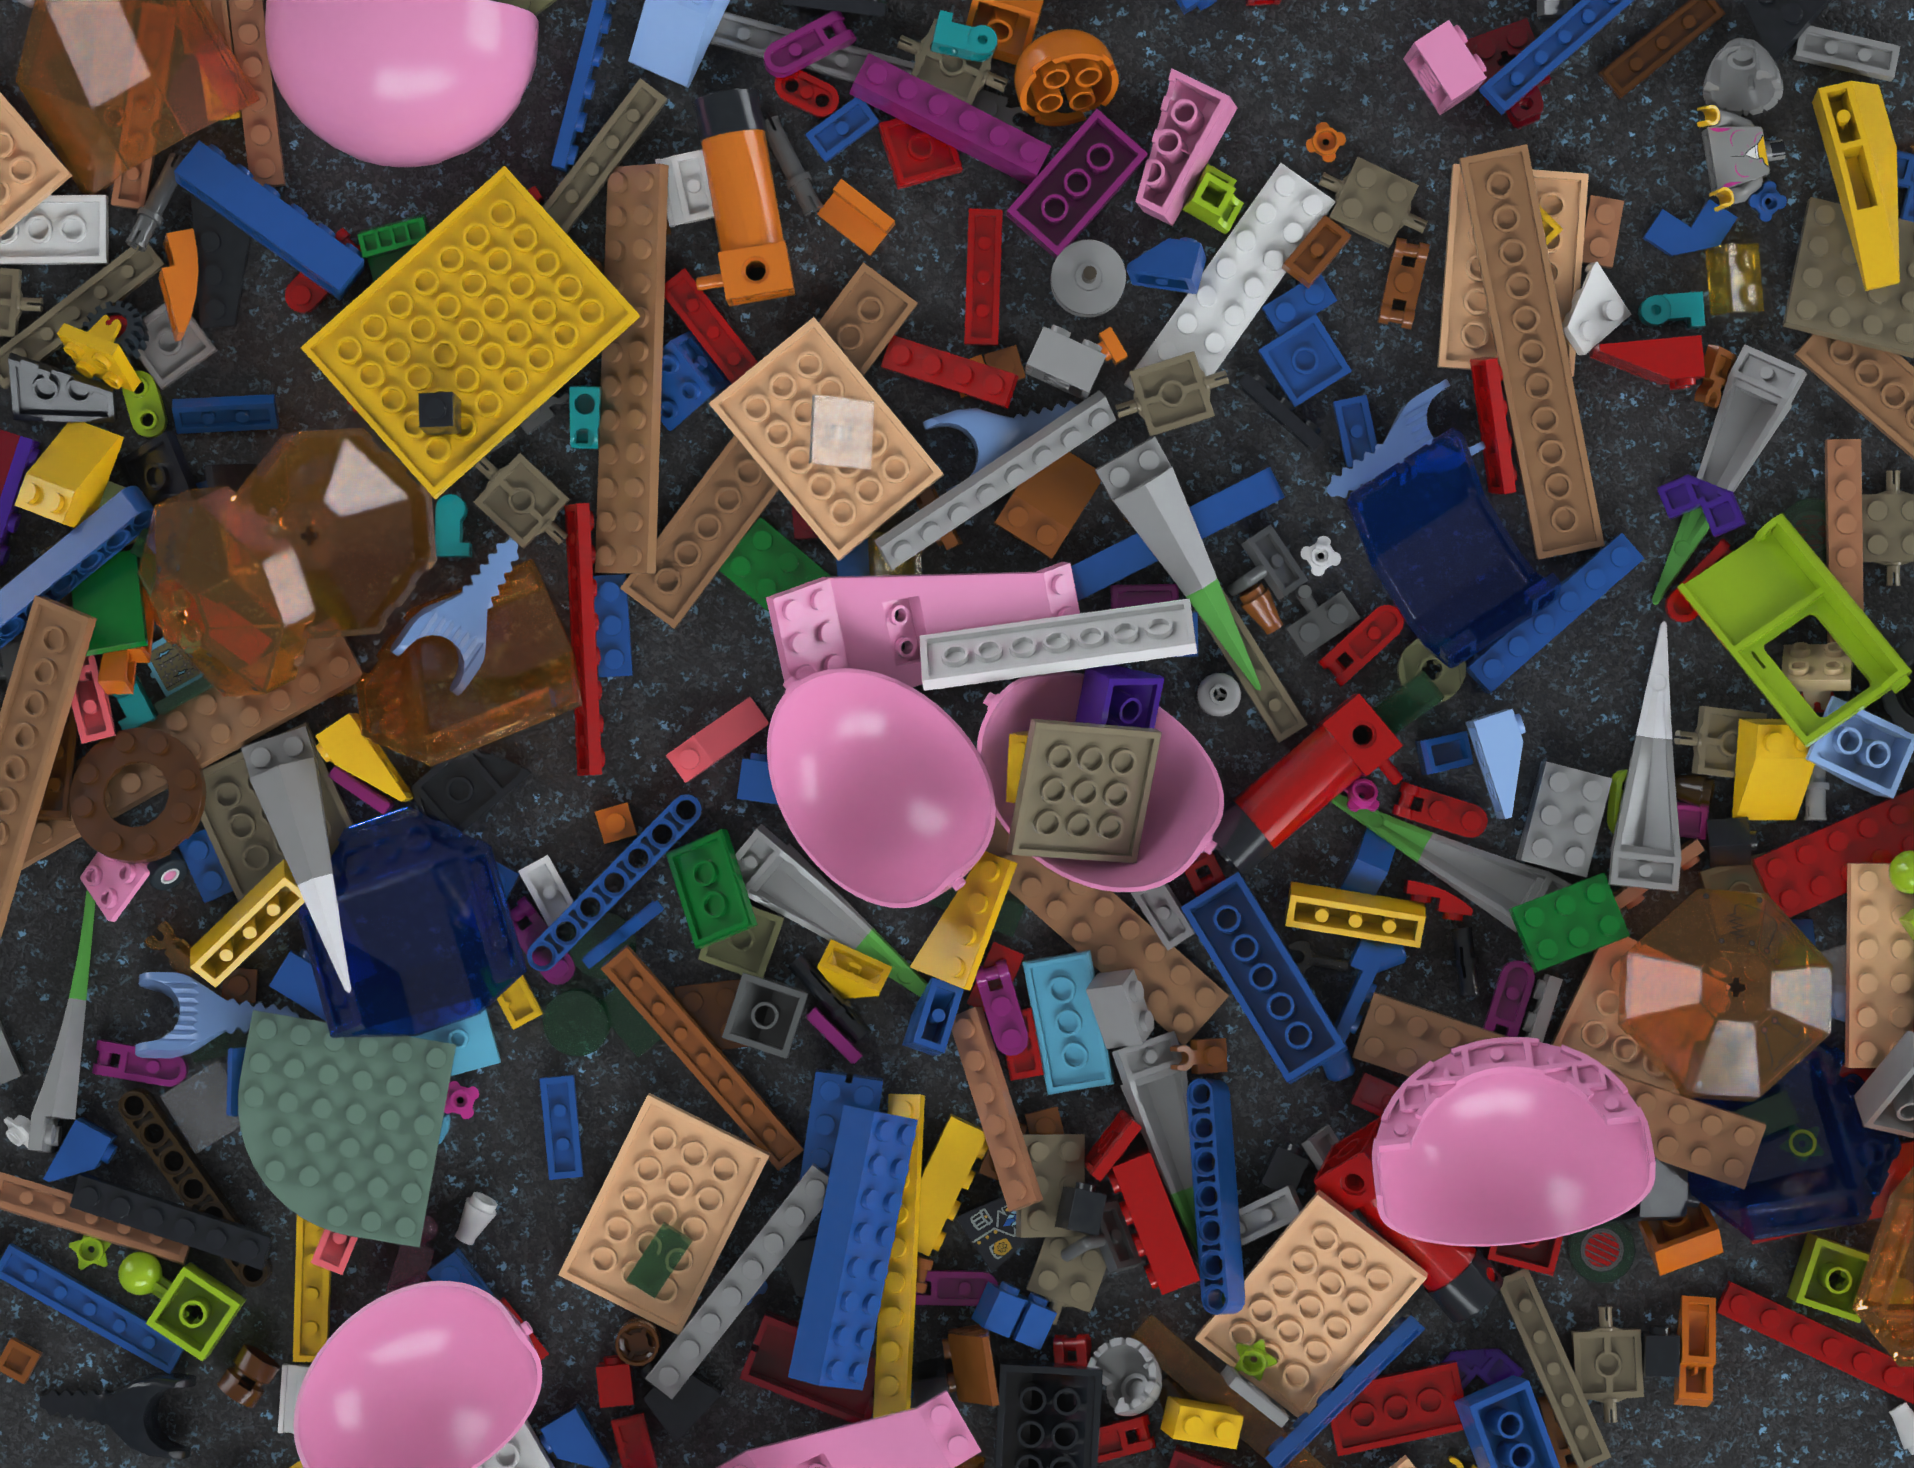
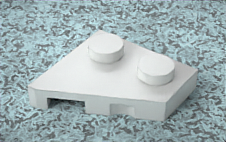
M1591 262L1586 266L1585 272L1588 274L1581 289L1576 290L1572 299L1571 310L1566 314L1562 323L1564 335L1577 355L1587 354L1632 315L1598 262Z

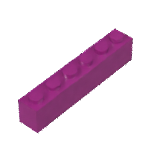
M868 53L849 92L850 95L1028 186L1038 175L1051 148L1050 145Z

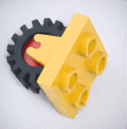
M109 301L105 302V309H102L100 305L95 308L97 311L96 315L90 312L86 316L89 322H83L82 327L84 331L63 323L57 335L64 345V351L71 356L76 364L75 369L87 378H93V376L100 378L114 389L122 387L132 392L137 389L141 381L131 366L129 357L133 355L137 359L141 356L138 349L145 351L147 347L145 341H149V334L147 333L149 330L136 308L134 309L128 302L124 305L123 301H117L116 306H114Z

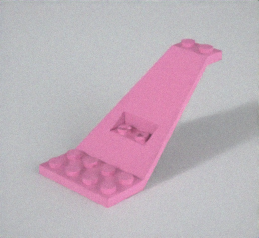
M1060 562L1036 572L821 577L766 597L784 682L792 676L796 680H801L824 670L854 668L886 675L913 688L923 684L920 635L1080 614L1071 563ZM898 610L899 615L897 619H895V612ZM903 642H904V643H905V649L902 651V650H901V646H902V644H903Z
M947 1390L915 1408L747 1449L716 1468H955L982 1451Z

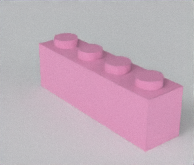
M1171 68L1167 94L1162 101L1161 116L1158 127L1153 134L1152 149L1149 159L1146 160L1135 202L1144 213L1173 227L1235 114L1237 106L1230 96Z

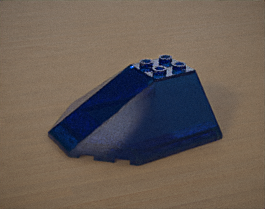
M409 806L344 828L338 839L339 844L331 856L351 984L350 993L343 988L306 903L298 908L299 921L327 1026L332 1038L418 1036L481 1014L527 971L491 845L467 836L460 830L439 820L436 821Z
M1802 1027L1787 1029L1788 1031L1784 1029L1767 1032L1771 1055L1766 1036L1762 1032L1757 1033V1042L1756 1033H1753L1750 1039L1746 1038V1035L1735 1036L1734 1039L1742 1043L1731 1045L1741 1049L1732 1051L1739 1054V1056L1728 1058L1738 1063L1727 1065L1731 1067L1730 1077L1733 1080H1739L1758 1075L1740 1081H1732L1729 1078V1068L1723 1066V1064L1733 1063L1724 1059L1725 1057L1735 1055L1727 1051L1735 1048L1726 1046L1728 1043L1737 1042L1733 1040V1036L1700 1040L1694 1043L1682 1095L1764 1122L1767 1125L1745 1189L1688 1171V1183L1692 1195L1752 1241L1867 1222L1872 1213L1870 1208L1876 1196L1880 1195L1889 1176L1888 1170L1890 1165L1898 1157L1902 1148L1897 1134L1863 1127L1854 1095L1865 1083L1864 1080L1856 1074H1849L1845 1077L1839 1075L1842 1066L1845 1065V1054L1835 1046L1830 1048L1820 1039H1817L1819 1034L1808 1027H1803L1802 1030ZM1786 1054H1788L1780 1063H1778ZM1780 1064H1782L1774 1073H1772ZM1699 1081L1703 1083L1701 1088L1696 1086ZM1752 1085L1757 1086V1090L1754 1092L1751 1091ZM1797 1130H1808L1815 1136L1817 1145L1811 1155L1800 1157L1791 1151L1789 1139ZM1801 1133L1793 1138V1147L1796 1151L1806 1153L1812 1149L1813 1141L1807 1134Z

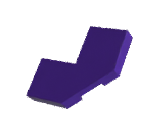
M1689 474L1657 487L1667 515L1671 520L1702 507L1714 537L1747 524L1732 491Z
M1499 1348L1450 1351L1440 1362L1456 1360L1463 1390L1476 1375L1490 1386L1513 1375L1520 1377L1524 1372L1522 1368Z

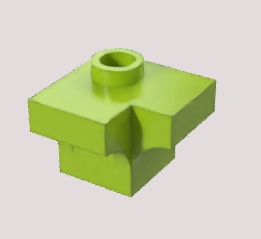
M1207 164L1182 210L1226 235L1244 204L1233 194L1236 190L1234 185L1237 180Z

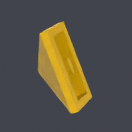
M832 939L817 966L825 979L843 999L879 996L892 970V966Z

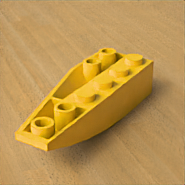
M1847 81L1818 88L1812 104L1865 291L1899 284L1897 147L1878 84Z

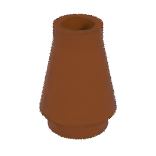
M1262 582L1252 585L1239 595L1242 602L1240 606L1256 621L1266 635L1275 632L1283 626L1269 587L1265 588Z

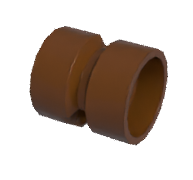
M641 1316L627 1320L620 1328L615 1340L616 1352L620 1359L632 1366H643L651 1362L657 1355L662 1343L661 1329L657 1324Z
M245 1343L233 1359L235 1367H228L217 1385L227 1396L246 1407L254 1408L265 1392L263 1384H270L281 1367L271 1356L257 1347ZM243 1374H244L245 1376H247L248 1378L252 1379V1380H251V1381L247 1380L246 1378L243 1377Z

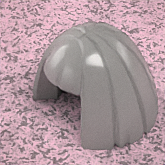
M1735 38L1729 41L1715 55L1703 84V98L1706 100L1707 105H1715L1719 110L1729 111L1739 116L1742 114L1747 116L1749 113L1752 115L1763 113L1764 109L1768 111L1778 103V99L1781 100L1783 95V81L1775 61L1758 42L1746 38Z
M1123 1337L1111 1339L1109 1343L1105 1342L1098 1347V1350L1094 1352V1357L1090 1358L1087 1367L1103 1369L1102 1384L1107 1386V1398L1117 1415L1134 1416L1152 1407L1159 1398L1162 1389L1161 1370L1152 1352L1140 1341L1128 1337L1126 1339Z

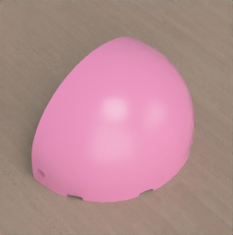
M266 0L265 39L267 56L273 78L282 97L298 119L315 135L335 149L364 162L391 167H421L439 164L442 161L469 152L492 137L509 120L520 104L536 67L539 33L537 17L528 10L491 0Z
M1501 1037L1475 1041L1451 1049V1053L1434 1062L1430 1060L1414 1072L1392 1096L1381 1117V1124L1377 1136L1374 1138L1372 1149L1378 1213L1382 1221L1392 1230L1407 1237L1451 1246L1484 1247L1523 1244L1553 1239L1587 1230L1608 1222L1638 1205L1650 1193L1655 1182L1656 1162L1648 1121L1641 1107L1637 1106L1628 1093V1088L1600 1062L1580 1051L1563 1044L1561 1047L1542 1043L1540 1039L1530 1037Z

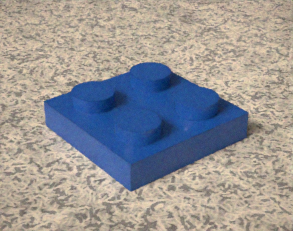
M1316 314L1258 350L1263 361L1294 407L1352 371Z

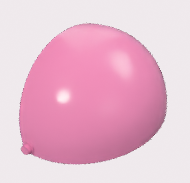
M837 668L820 671L801 680H796L793 676L783 683L786 689L785 694L777 704L769 725L767 738L768 769L772 788L782 815L796 840L811 860L843 889L867 902L884 907H915L933 900L951 887L955 891L962 888L966 884L963 877L976 865L990 843L996 818L995 796L986 766L962 728L950 715L924 694L905 683L880 673L854 668Z
M1058 672L1022 677L1009 684L1000 694L997 693L995 695L990 692L983 704L988 706V711L980 727L977 751L986 766L992 783L996 817L1009 834L1015 803L1006 802L1009 734L1029 731L1031 719L1075 722L1084 674ZM1159 707L1154 729L1159 730L1162 734L1137 863L1032 857L1045 867L1073 882L1104 891H1146L1171 882L1183 874L1201 853L1206 852L1210 855L1217 845L1212 839L1223 816L1224 793L1221 780L1213 762L1195 737L1179 721Z
M430 1281L409 1285L394 1290L367 1304L346 1320L331 1335L317 1353L303 1379L296 1401L293 1424L295 1445L303 1468L479 1467L512 1439L523 1426L537 1402L542 1384V1366L538 1353L529 1337L533 1333L532 1327L527 1321L520 1323L504 1304L488 1292L466 1283L454 1281Z

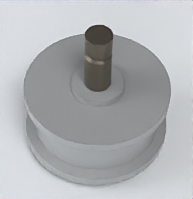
M1097 240L1074 242L1057 256L1053 264L1050 278L1051 290L1057 303L1068 313L1083 318L1101 316L1110 311L1122 296L1126 284L1124 263L1118 253L1103 242Z

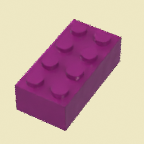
M1096 109L1009 207L1006 216L1056 259L1068 245L1074 242L1147 159L1148 153L1101 111Z

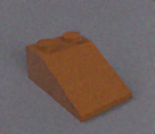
M1068 452L1017 486L994 525L1044 557L1052 560L1101 483L1095 472L1096 468Z
M979 1324L948 1329V1338L942 1339L945 1359L952 1358L954 1372L947 1373L950 1393L957 1392L958 1401L988 1406L999 1405L989 1330L981 1327Z

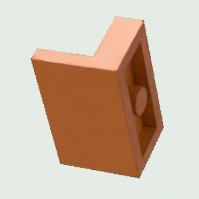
M840 179L833 188L834 193L817 215L871 256L894 227L895 220L843 179Z

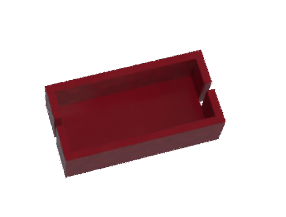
M766 1310L739 1379L851 1423L871 1419L874 1407V1392L872 1391L875 1386L876 1353L873 1351L870 1353L863 1391L818 1386L789 1378L788 1374L799 1322Z

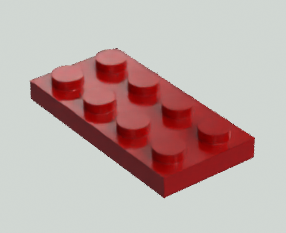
M1456 1360L1377 1376L1330 1422L1337 1455L1343 1456L1464 1430L1454 1401L1464 1397ZM1335 1385L1331 1389L1334 1391L1339 1385Z

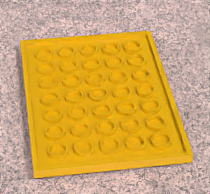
M503 166L300 348L426 490L437 499L641 316L506 166ZM453 392L461 399V434L427 435L419 428V393Z

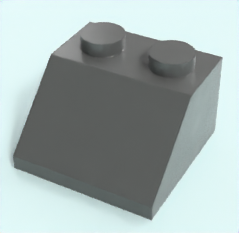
M743 972L722 1038L787 1059L809 991Z

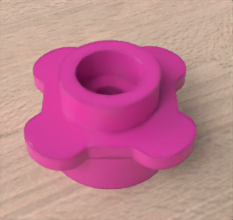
M1358 779L1344 790L1348 794L1349 801L1347 802V807L1351 811L1357 812L1359 809H1368L1373 812L1378 809L1379 801L1376 799L1378 789L1372 781Z
M457 1081L450 1082L444 1113L450 1114L453 1112L460 1114L463 1119L471 1118L474 1114V1101L479 1097L478 1089L474 1086L469 1088L460 1086ZM462 1097L464 1099L463 1103H458L457 1098Z

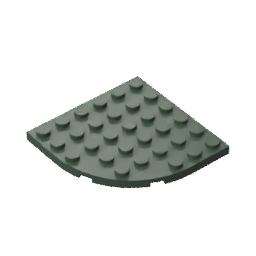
M253 1010L240 1076L238 1115L246 1150L262 1181L286 1207L316 1226L347 1236L420 1248L456 1044Z

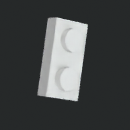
M546 855L518 871L549 927L574 902L550 857Z

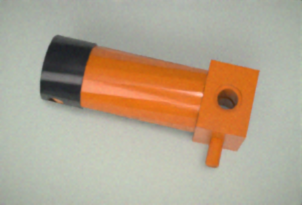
M727 89L699 97L692 102L697 118V132L699 142L702 145L720 248L718 258L721 269L720 274L697 277L696 285L699 291L724 287L725 298L729 307L796 295L788 248L782 233L765 135L766 125L760 106V91L757 89ZM753 268H763L766 273L762 279L753 281L748 278L749 272Z

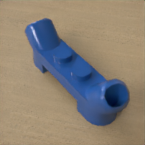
M1359 938L1347 963L1359 969L1334 1024L1346 1046V1039L1349 1033L1355 1034L1362 1021L1363 1016L1358 1013L1363 1002L1369 1003L1376 990L1377 985L1372 983L1376 974L1404 964L1407 956L1403 945ZM1349 1049L1322 1065L1327 1079L1332 1082L1348 1078L1356 1070Z

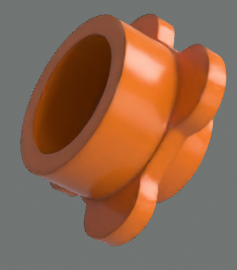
M1321 122L1316 125V133L1313 138L1307 140L1306 149L1310 153L1316 152L1322 156L1324 162L1329 163L1335 160V153L1339 146L1345 144L1346 137L1342 132H1337L1330 128L1328 123ZM1324 139L1329 141L1328 145L1323 144Z

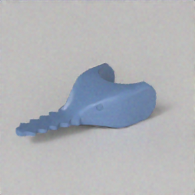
M1445 379L1420 393L1403 406L1383 444H1376L1374 453L1365 452L1363 461L1354 460L1352 469L1343 468L1341 476L1332 475L1331 483L1326 488L1328 494L1331 497L1340 496L1346 498L1349 490L1357 493L1361 484L1370 487L1373 479L1383 481L1385 473L1395 475L1397 470L1439 472L1453 467L1485 449L1486 446L1483 441L1468 448L1451 449L1437 442L1431 435L1427 425V410L1431 400L1438 393L1451 386L1448 380Z
M1069 401L1065 408L1056 404L1052 411L1043 407L1040 414L1030 410L1026 417L1017 414L1014 418L978 408L958 409L925 420L923 426L925 430L951 427L963 432L971 440L976 454L975 468L970 475L972 476L1077 404ZM952 486V487L946 489V492H948L949 490H951V489L954 488L955 486Z
M508 539L505 543H497V553L488 554V564L480 565V574L471 575V584L464 585L461 593L426 606L412 617L392 644L390 651L396 656H400L416 639L429 635L442 636L449 639L455 646L459 658L458 669L450 686V691L459 696L469 685L484 661L487 609L493 607L491 597L499 595L498 585L506 583L504 574L512 571L511 562L519 559L517 554L518 544L514 540Z
M146 972L139 975V986L161 992L171 998L176 1004L180 1015L174 1029L162 1039L136 1044L135 1055L140 1058H175L195 1052L225 1032L233 1034L235 1030L239 1029L242 1033L246 1034L250 1028L253 1010L297 1018L299 1016L297 1013L292 1012L288 1006L279 1010L273 1004L265 1009L260 1002L253 1007L247 1000L240 1005L236 1003L234 998L227 1001L192 977L182 973Z

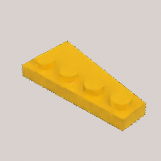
M985 851L965 879L966 884L957 891L910 965V968L970 991L1017 863Z

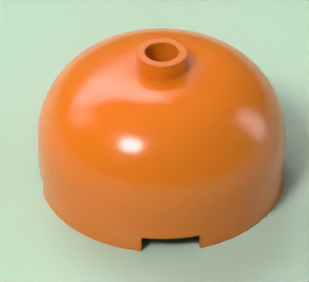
M1076 29L1052 31L1034 40L1022 52L1014 72V86L1023 112L1025 111L1034 117L1036 123L1046 126H1067L1086 120L1083 112L1096 109L1101 104L1106 107L1113 99L1119 84L1118 73L1107 47L1094 35ZM1060 87H1063L1070 108L1076 112H1056L1063 104Z

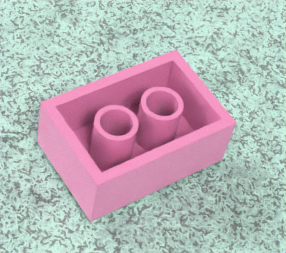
M1450 20L1415 41L1403 58L1439 115L1474 94L1487 78L1484 74L1487 69L1483 61L1476 53L1474 55L1470 53L1465 45L1468 42L1465 33L1458 25L1453 27Z

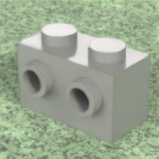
M1127 969L1097 973L1086 988V992L1106 1049L1143 1045L1154 1029V1017L1151 1011H1148L1144 999L1143 985L1138 981L1135 970Z

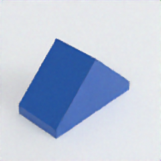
M1467 731L1415 741L1422 775L1474 764Z
M1366 827L1340 889L1376 895L1388 874L1396 847Z

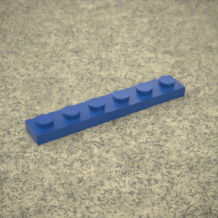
M593 0L551 164L554 170L567 173L569 165L574 166L577 161L579 146L575 145L577 133H583L585 129L587 113L583 112L586 99L591 100L594 94L596 80H592L591 77L594 66L600 67L604 53V47H600L602 34L608 35L611 27L612 14H608L610 2H616L617 0Z
M1581 0L1483 84L1479 92L1503 115L1635 0Z
M13 1243L8 1245L0 1260V1279L168 1374L173 1372L185 1350L145 1324L148 1319Z
M1412 1315L1407 1319L1404 1316L1398 1319L1389 1329L1391 1334L1383 1342L1380 1340L1375 1342L1366 1351L1365 1355L1367 1358L1358 1367L1354 1364L1341 1376L1343 1382L1334 1391L1331 1388L1326 1390L1316 1402L1318 1406L1310 1414L1307 1412L1302 1414L1293 1423L1292 1427L1294 1430L1286 1438L1281 1436L1268 1448L1270 1454L1265 1458L1273 1468H1285L1425 1330L1423 1325Z

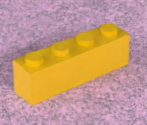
M285 859L275 866L190 948V968L215 988L305 903Z
M1293 881L1290 883L1285 911V926L1416 948L1421 946L1426 920L1425 903Z
M950 1114L921 1175L918 1252L928 1257L932 1249L939 1251L947 1234L941 1230L947 1219L954 1220L961 1205V1202L956 1199L962 1188L965 1190L969 1189L976 1174L971 1168L976 1158L982 1160L988 1150L983 1129L953 1114Z

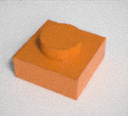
M1111 327L1099 333L1098 338L1101 342L1098 345L1102 347L1101 353L1106 355V362L1111 359L1114 365H1117L1127 359L1128 355Z
M628 802L595 812L604 844L638 835Z

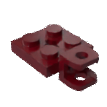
M1527 18L1467 39L1466 47L1472 55L1476 53L1481 58L1487 69L1484 72L1487 78L1479 86V89L1505 66H1499L1497 63L1501 60L1502 55L1507 54L1509 57L1513 56L1515 58L1535 40ZM1550 75L1505 112L1510 124L1514 128L1519 129L1540 120L1544 104L1538 87L1549 84L1551 81ZM1483 96L1486 106L1491 105V103ZM1525 106L1528 110H1524L1521 107Z

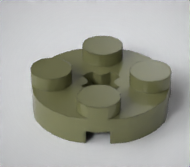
M1425 636L1412 641L1402 650L1397 664V676L1401 687L1407 692L1409 697L1423 703H1440L1450 699L1459 690L1466 676V663L1461 651L1450 641L1440 636ZM1428 660H1433L1434 665H1440L1441 672L1435 673L1436 679L1430 680L1428 674L1422 673V668L1427 666Z

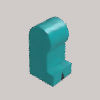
M940 10L930 51L976 62L986 61L993 55L997 45V35L991 27L986 25L971 27L952 22L953 13Z
M1703 291L1650 296L1638 308L1639 320L1648 327L1660 326L1665 321L1687 320L1688 329L1702 328L1705 326Z
M569 386L571 448L599 449L601 386Z
M454 494L444 495L436 503L435 556L472 558V544L463 543V521L467 517L468 507L462 498Z
M135 675L133 694H111L117 698L126 718L118 722L122 730L138 728L147 722H153L157 719L158 714L137 675Z

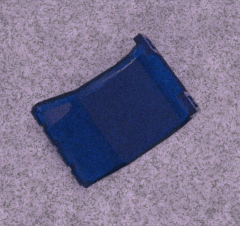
M1450 428L1433 439L1431 445L1425 444L1405 457L1403 463L1400 464L1398 462L1376 476L1374 482L1369 481L1350 493L1347 506L1371 567L1405 622L1423 646L1449 668L1460 665L1548 607L1560 595L1561 582L1555 574L1551 573L1543 578L1535 572L1518 550L1484 494L1465 437L1454 428Z

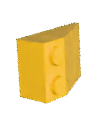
M68 422L26 473L14 506L76 528L98 510L124 437L84 422Z
M348 713L315 736L319 741L316 749L326 762H333L334 765L401 802L414 799L413 793L358 713Z
M1739 719L1732 818L1748 817V820L1797 819L1815 764L1805 759L1810 746L1805 747L1783 719Z

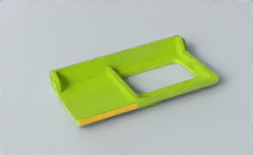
M1779 514L1772 518L1756 533L1754 538L1687 583L1677 586L1680 593L1805 747L1812 745L1890 690L1897 693L1911 682L1908 676L1912 673V670L1784 514ZM1809 615L1815 616L1870 684L1869 688L1827 717H1819L1764 649L1765 644Z

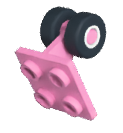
M171 851V854L159 860L141 864L115 861L97 852L81 874L80 879L106 919L115 922L146 879H148L153 888L167 890L175 887L185 878L188 867L182 856L174 851Z

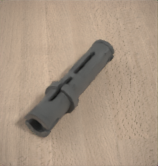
M771 117L770 122L766 119V140L787 179L785 184L787 189L793 191L804 216L810 215L812 210L815 213L823 207V204L820 202L810 182L812 177L809 171L805 172L779 121V117Z
M169 153L168 159L144 207H139L136 213L138 219L125 241L127 245L135 250L138 245V250L145 252L156 227H161L164 221L162 215L178 185L175 180L174 170L184 159L180 155L178 159H175L177 155Z

